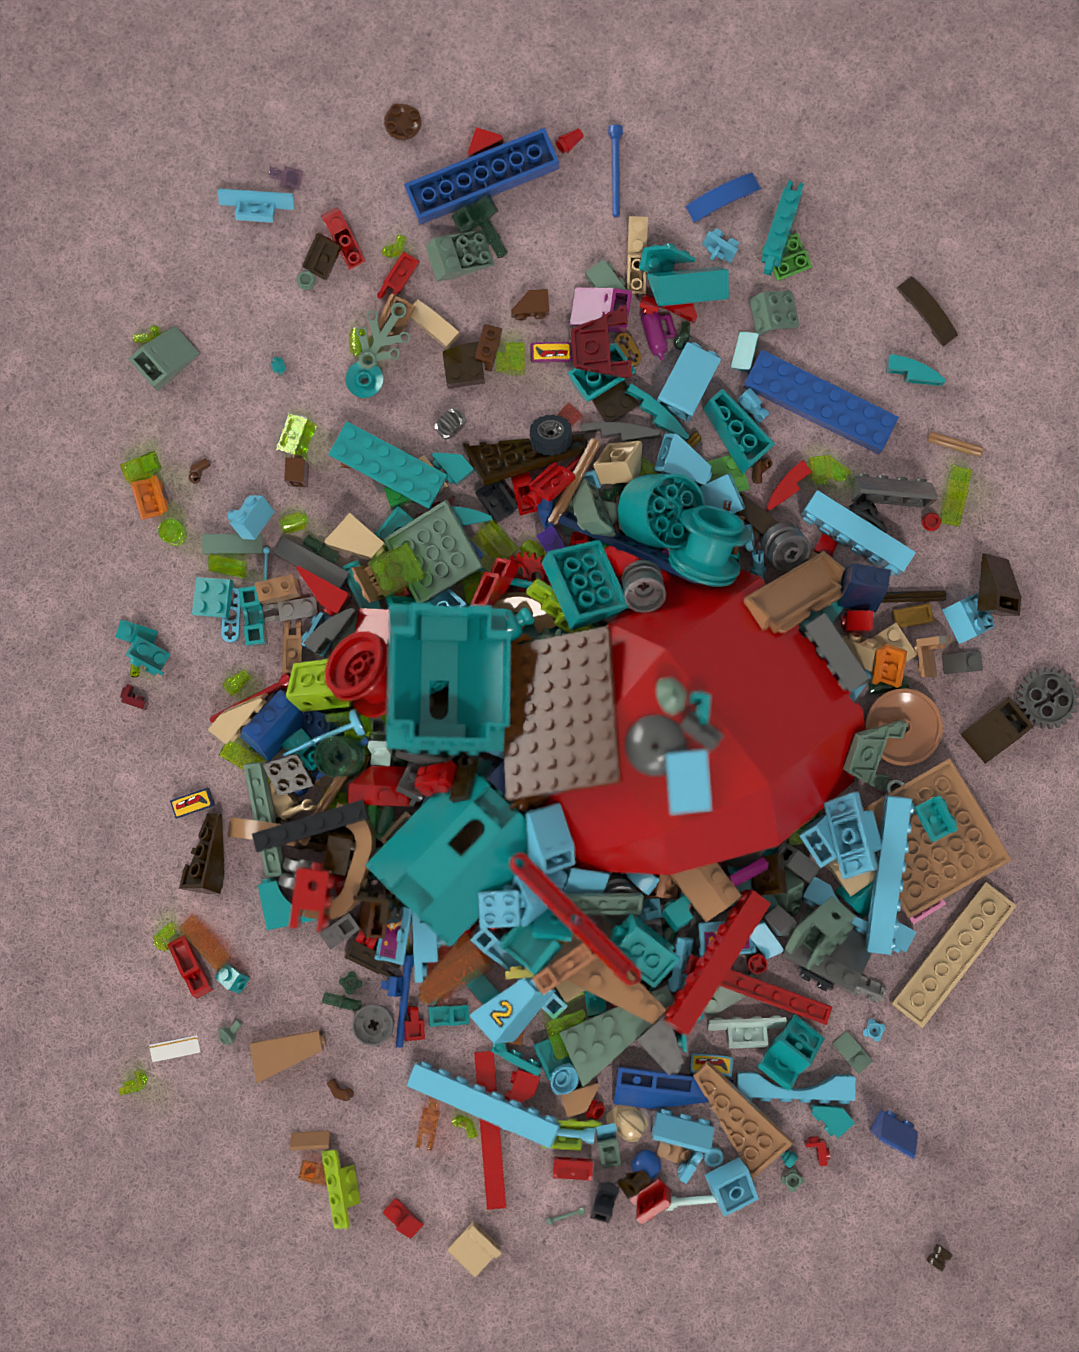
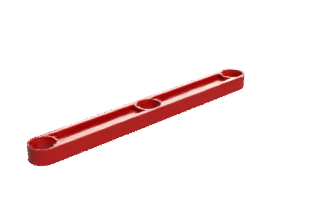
M518 853L510 859L509 866L511 870L624 984L632 986L641 980L640 970L525 854ZM516 858L523 861V868L517 867L515 863ZM572 915H576L579 918L578 925L572 922ZM628 971L634 973V981L629 980L627 976Z

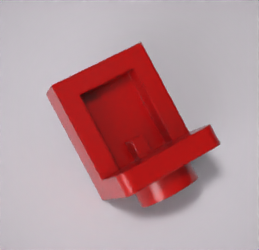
M819 1136L808 1137V1140L804 1141L805 1147H816L819 1166H828L827 1160H830V1150L826 1148L825 1141L820 1139Z

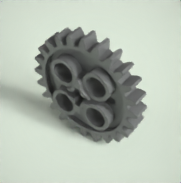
M1044 667V671L1038 668L1036 669L1037 675L1033 671L1030 672L1031 678L1024 677L1026 684H1019L1023 690L1017 691L1021 698L1016 699V701L1022 702V705L1018 706V708H1024L1023 714L1028 715L1029 721L1034 720V726L1040 723L1041 729H1044L1046 724L1048 729H1053V724L1056 728H1060V722L1064 725L1068 724L1066 718L1071 720L1073 719L1071 713L1078 712L1074 706L1079 705V702L1075 701L1076 698H1079V695L1075 694L1079 687L1073 688L1072 686L1076 681L1069 682L1071 675L1063 676L1064 670H1060L1057 673L1056 667L1052 668L1051 672L1049 667ZM1049 680H1052L1055 684L1053 690L1047 686ZM1060 688L1063 689L1062 692L1051 697L1050 701L1042 703L1037 708L1034 707L1035 704L1046 699L1047 695L1055 693ZM1033 690L1037 691L1039 694V698L1037 700H1034L1031 697V693ZM1060 696H1063L1065 698L1064 706H1061L1058 703V698ZM1044 706L1049 708V715L1047 717L1042 713Z

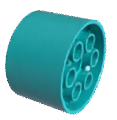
M645 474L634 478L624 488L618 504V519L622 531L630 539L652 548H682L686 546L691 531L681 522V513L691 508L706 506L699 486L685 475Z

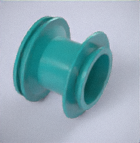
M699 506L683 511L680 516L681 522L691 532L685 547L669 549L670 555L668 560L670 565L681 575L702 584L713 586L732 584L740 573L739 564L730 556L733 546L749 543L752 540L751 531L738 516L721 508Z

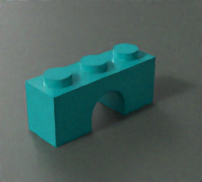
M256 587L238 588L240 606L243 610L245 626H243L245 645L248 647L268 645L263 604L259 602Z
M684 893L679 895L680 899L677 901L671 900L664 905L665 909L661 913L674 932L683 928L694 918L688 908L691 902Z

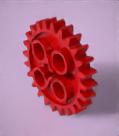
M526 551L524 556L521 552L517 553V558L515 555L510 556V560L524 570L523 575L517 572L514 578L528 579L527 581L534 582L536 580L535 571H538L542 575L541 581L551 586L542 565L543 555L536 558V552H533L530 556L529 551ZM509 585L504 594L514 592L512 589L513 585ZM519 587V592L526 593L527 588Z

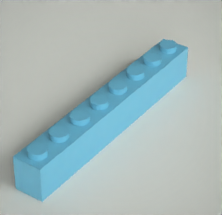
M885 795L880 829V840L883 849L877 851L876 863L878 869L874 873L865 950L867 952L891 955V951L895 949L896 939L893 936L894 930L897 931L898 929L896 914L901 908L899 892L903 891L904 885L901 877L902 872L905 873L906 870L904 855L908 853L909 842L906 840L907 834L911 832L909 817L914 811V803L908 797Z
M427 1061L418 1062L414 1065L407 1083L408 1087L545 1147L551 1148L561 1126V1123L557 1122L558 1119L556 1117L539 1114L540 1111L533 1107L527 1109L521 1106L522 1103L517 1100L511 1099L508 1101L503 1098L504 1095L495 1091L491 1093L486 1091V1087L480 1084L472 1085L467 1083L468 1080L466 1078L451 1076L448 1070L442 1068L437 1070Z

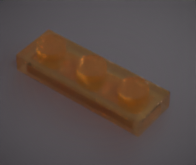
M191 915L178 928L216 971L232 958L194 915Z

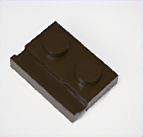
M317 233L302 267L308 269L321 279L328 280L343 246L322 235V233Z

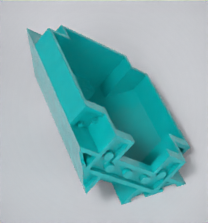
M414 602L409 605L389 604L386 748L408 750L410 754H420V750H428V754H440V750L447 751V754L459 755V752H467V755H479V751H504V727L509 726L511 632L506 630V609L491 608V606L471 605L469 607L432 606L433 603ZM430 680L448 681V713L441 720L434 719L429 712Z
M476 774L468 800L452 803L449 800L451 790H448L446 793H434L365 865L449 947L479 919L478 892L502 891L505 885H511L515 873L509 866L510 859L518 853H523L528 857L527 816L524 815L523 817L518 811H511L509 807L513 803L510 802L508 804L503 799L505 795L497 788L493 790L489 785L491 782L483 775L479 776ZM478 819L482 821L485 826L484 834L460 857L448 845V842L470 820ZM516 858L515 863L517 867L523 868V861Z

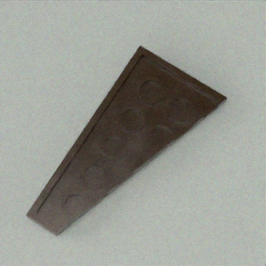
M572 434L570 447L565 452L559 455L555 454L554 456L538 453L532 448L529 438L503 440L497 444L488 445L487 442H480V445L469 446V443L462 445L483 486L583 454L588 442L583 434Z

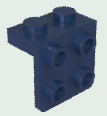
M318 710L304 712L302 729L312 740L347 725L348 716L343 714L327 715ZM345 731L317 742L316 746L324 755L342 753Z

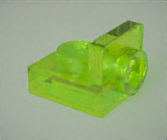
M174 921L167 924L152 937L155 940L153 944L159 951L163 950L166 952L169 950L167 943L163 939L168 940L176 934L174 930L178 926Z
M142 1069L134 1071L136 1082L134 1079L123 1082V1086L118 1088L120 1096L146 1088L145 1084H148L146 1073H142Z

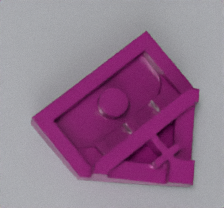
M762 857L730 876L732 884L737 887L768 869V863Z

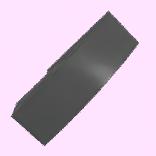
M350 608L329 618L314 630L303 644L313 652L321 654L330 641L335 643L340 641L357 618L359 611Z

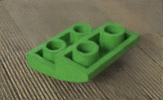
M798 233L791 235L781 267L774 266L772 273L777 281L813 267Z

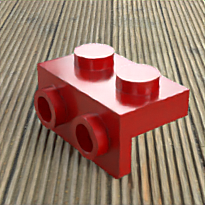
M660 1178L655 1179L651 1184L642 1188L637 1196L630 1198V1201L637 1207L636 1220L640 1224L653 1219L656 1214L662 1210H667L671 1205L672 1190Z

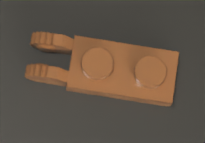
M285 620L282 656L283 674H291L293 664L303 662V645H301L303 642L302 620H297L296 635H290L291 623L290 620Z

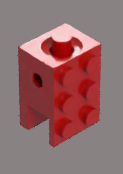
M312 862L311 868H297L289 928L298 929L301 927L303 910L319 911L317 932H321L329 926L330 915H327V909L332 905L333 896L329 894L330 888L334 887L335 876L332 875L333 871L323 870V863Z

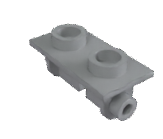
M861 976L854 992L851 994L857 996L860 994L865 995L867 1000L873 1003L883 1001L886 997L882 995H885L887 988L873 980H870L869 986H867L868 978Z

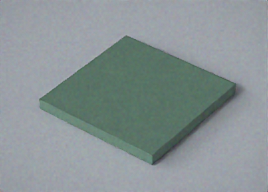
M448 500L441 502L383 539L417 603H427L484 568Z

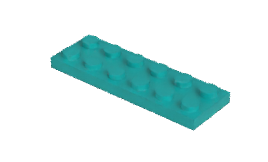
M347 421L328 454L339 462L429 510L448 477L447 474Z

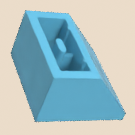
M979 592L942 610L959 644L995 627L993 617L989 613L977 611Z
M826 813L797 831L820 868L837 858Z

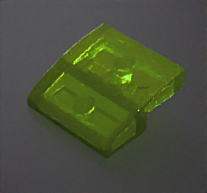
M493 520L470 539L484 554L481 562L487 572L491 571L496 557L507 559L518 549L508 535Z

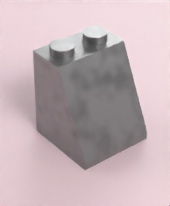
M664 1013L636 1039L668 1075L672 1073L675 1075L682 1069L683 1066L681 1064L684 1061L673 1028L663 1021Z

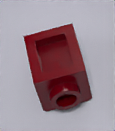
M127 684L121 691V702L147 710L149 703L144 702V697L135 694L132 698L134 686Z

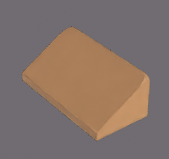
M330 1131L291 1134V1151L328 1149L331 1145Z

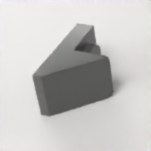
M981 651L942 655L944 674L983 671Z

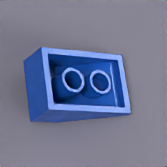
M888 1109L886 1112L880 1110L870 1131L880 1141L915 1159L918 1131L913 1128L914 1124L906 1119L903 1122L896 1119L897 1114Z

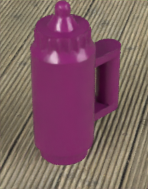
M642 312L640 319L649 349L652 351L653 356H658L663 361L664 354L668 352L667 340L677 337L672 316H659V313L656 312L653 315ZM665 320L669 335H665L661 321Z

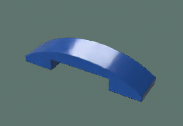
M752 172L716 187L685 207L693 222L696 223L711 215L712 212L742 197L745 198L761 190Z

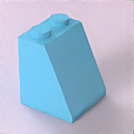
M664 434L653 471L663 474H682L691 478L696 484L706 485L711 479L712 471L710 470L712 466L679 435Z
M560 869L546 874L562 891L567 881L566 872ZM515 874L511 886L512 889L518 890L519 920L522 927H524L549 907Z

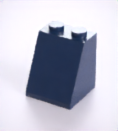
M852 563L845 568L846 571L841 582L842 598L838 601V607L874 611L876 613L889 588L891 570Z

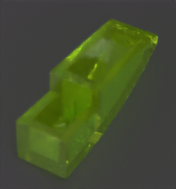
M951 465L942 509V524L960 527L973 471L969 467Z
M232 741L224 744L219 753L220 757L244 770V765L247 763L267 762L266 759Z

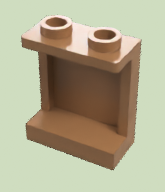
M292 574L255 583L259 602L263 605L302 598L298 578L294 579Z

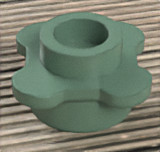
M791 1168L786 1176L781 1177V1182L789 1187L790 1192H795L804 1183V1178L797 1174L796 1169Z

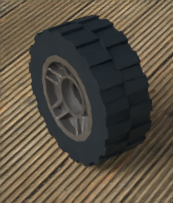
M553 414L534 420L530 426V443L532 448L538 453L550 456L565 452L572 443V427L570 422L568 423V420L562 418V416Z

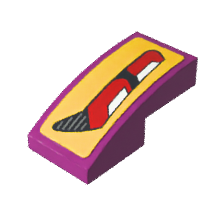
M537 342L530 344L531 363H569L572 361L571 342Z

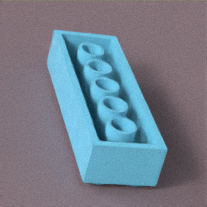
M818 490L800 514L806 523L810 525L814 523L820 527V532L826 535H833L836 537L835 541L843 546L847 544L852 547L851 551L859 556L863 554L868 557L867 561L874 566L879 564L884 569H890V576H898L903 573L916 553Z

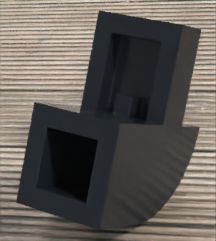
M599 1182L591 1210V1219L609 1223L620 1187L615 1186L611 1182Z

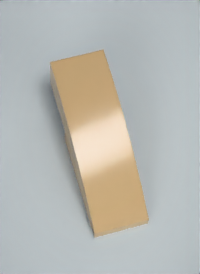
M420 300L413 304L415 308L410 318L432 338H435L448 349L460 336L459 331Z

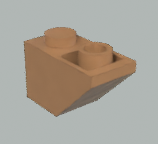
M592 1079L584 1087L583 1085L576 1087L570 1093L561 1095L567 1117L587 1111L599 1088L598 1081L593 1082Z

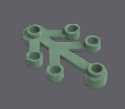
M393 304L391 307L392 315L381 332L377 322L378 313L373 310L367 313V319L370 321L374 339L371 348H369L367 341L368 330L365 327H359L356 331L362 347L359 363L363 368L371 369L376 366L377 361L390 358L398 359L400 357V351L397 348H392L389 352H377L381 346L399 342L408 343L411 337L408 332H401L400 335L387 337L398 318L405 316L406 307L404 304ZM397 307L402 308L401 314H396L395 309ZM372 312L376 314L374 320L369 319V314ZM360 329H364L366 331L365 336L359 335ZM402 334L408 335L407 341L401 339ZM392 350L398 351L397 357L391 356ZM368 355L372 358L370 363L365 362V357Z

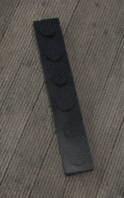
M359 800L252 833L256 852L260 853L367 820L369 816L365 801Z

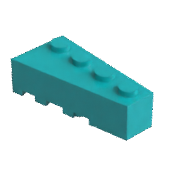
M721 389L703 408L742 475L775 445L768 435L724 389Z

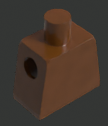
M361 902L359 926L366 938L385 939L387 924L379 923L381 903Z

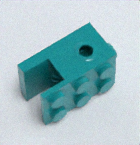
M632 913L621 925L614 927L612 935L609 937L611 942L640 970L641 978L654 988L680 961V957L672 951L675 946Z

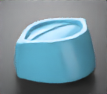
M572 1064L560 1065L552 1072L550 1085L556 1095L568 1094L576 1088L579 1077Z

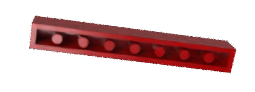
M745 889L740 893L741 897L735 906L729 910L725 922L718 927L715 938L708 943L705 954L698 959L696 968L686 978V984L677 992L674 1003L667 1008L663 1021L679 1033L684 1035L690 1034L771 903L754 890Z

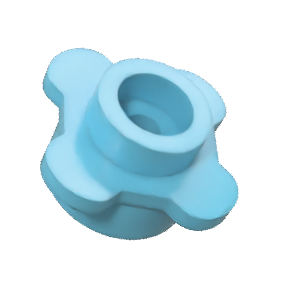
M869 1019L868 1026L863 1030V1034L878 1042L881 1040L886 1027L884 1024L877 1023L875 1019Z

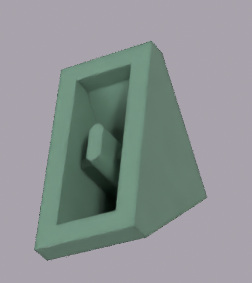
M616 1135L605 1139H597L602 1168L621 1166Z

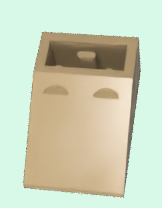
M264 693L226 709L218 716L208 731L225 744L229 741L234 742L242 732L241 727H245L255 717L254 711L258 713L266 704L267 700L265 698L268 694Z

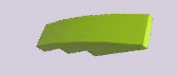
M537 578L527 588L526 594L542 603L540 609L556 618L555 625L569 634L595 629L591 624L571 630L553 588Z

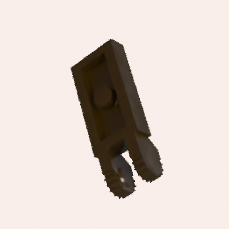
M461 754L459 756V767H457L449 800L452 803L470 798L478 769V755L467 756L466 754Z
M354 939L344 958L389 978L396 975L391 971L382 969L384 963L386 962L395 968L400 967V964L374 959L377 951L356 942Z

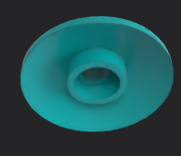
M358 361L347 370L345 376L346 386L354 396L370 398L376 395L382 388V371L377 365L371 369H365ZM363 378L368 379L367 384L361 383Z

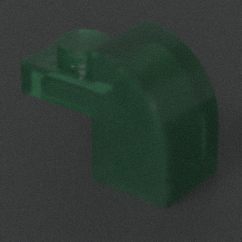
M485 195L472 206L465 205L451 217L460 233H465L488 223V219L499 210L491 196Z

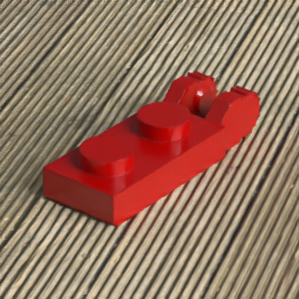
M403 251L384 280V285L380 289L377 298L381 300L388 288L394 290L392 294L398 296L420 264V261Z

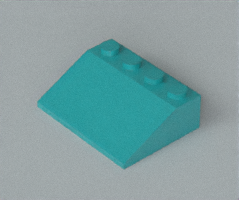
M600 540L547 552L542 565L571 630L591 625L629 608L626 604L623 590Z

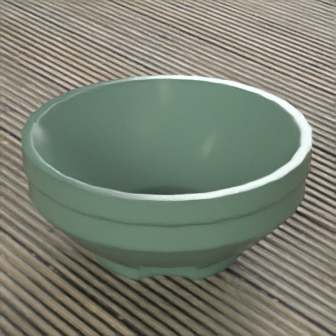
M664 678L656 686L657 699L667 713L676 714L684 708L687 691L680 682L673 678Z

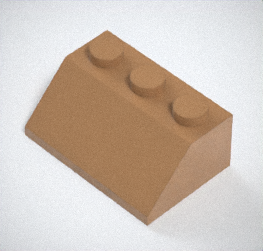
M717 862L671 875L705 922L725 910L741 897V894Z

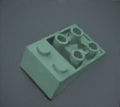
M483 230L434 237L425 246L437 282L451 280L495 265Z
M174 326L142 346L128 359L158 392L196 359L200 353Z

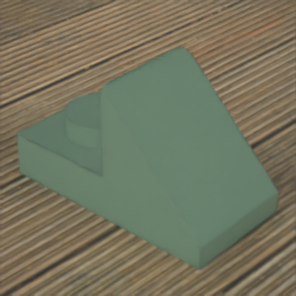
M847 1031L832 1043L858 1074L873 1062Z

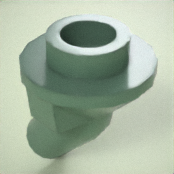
M237 1019L230 1029L223 1027L218 1031V1038L224 1045H232L236 1040L235 1034L243 1025L241 1020Z

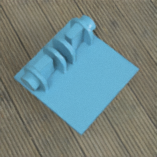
M505 885L502 891L478 892L480 928L520 926L518 890L512 889L511 885Z

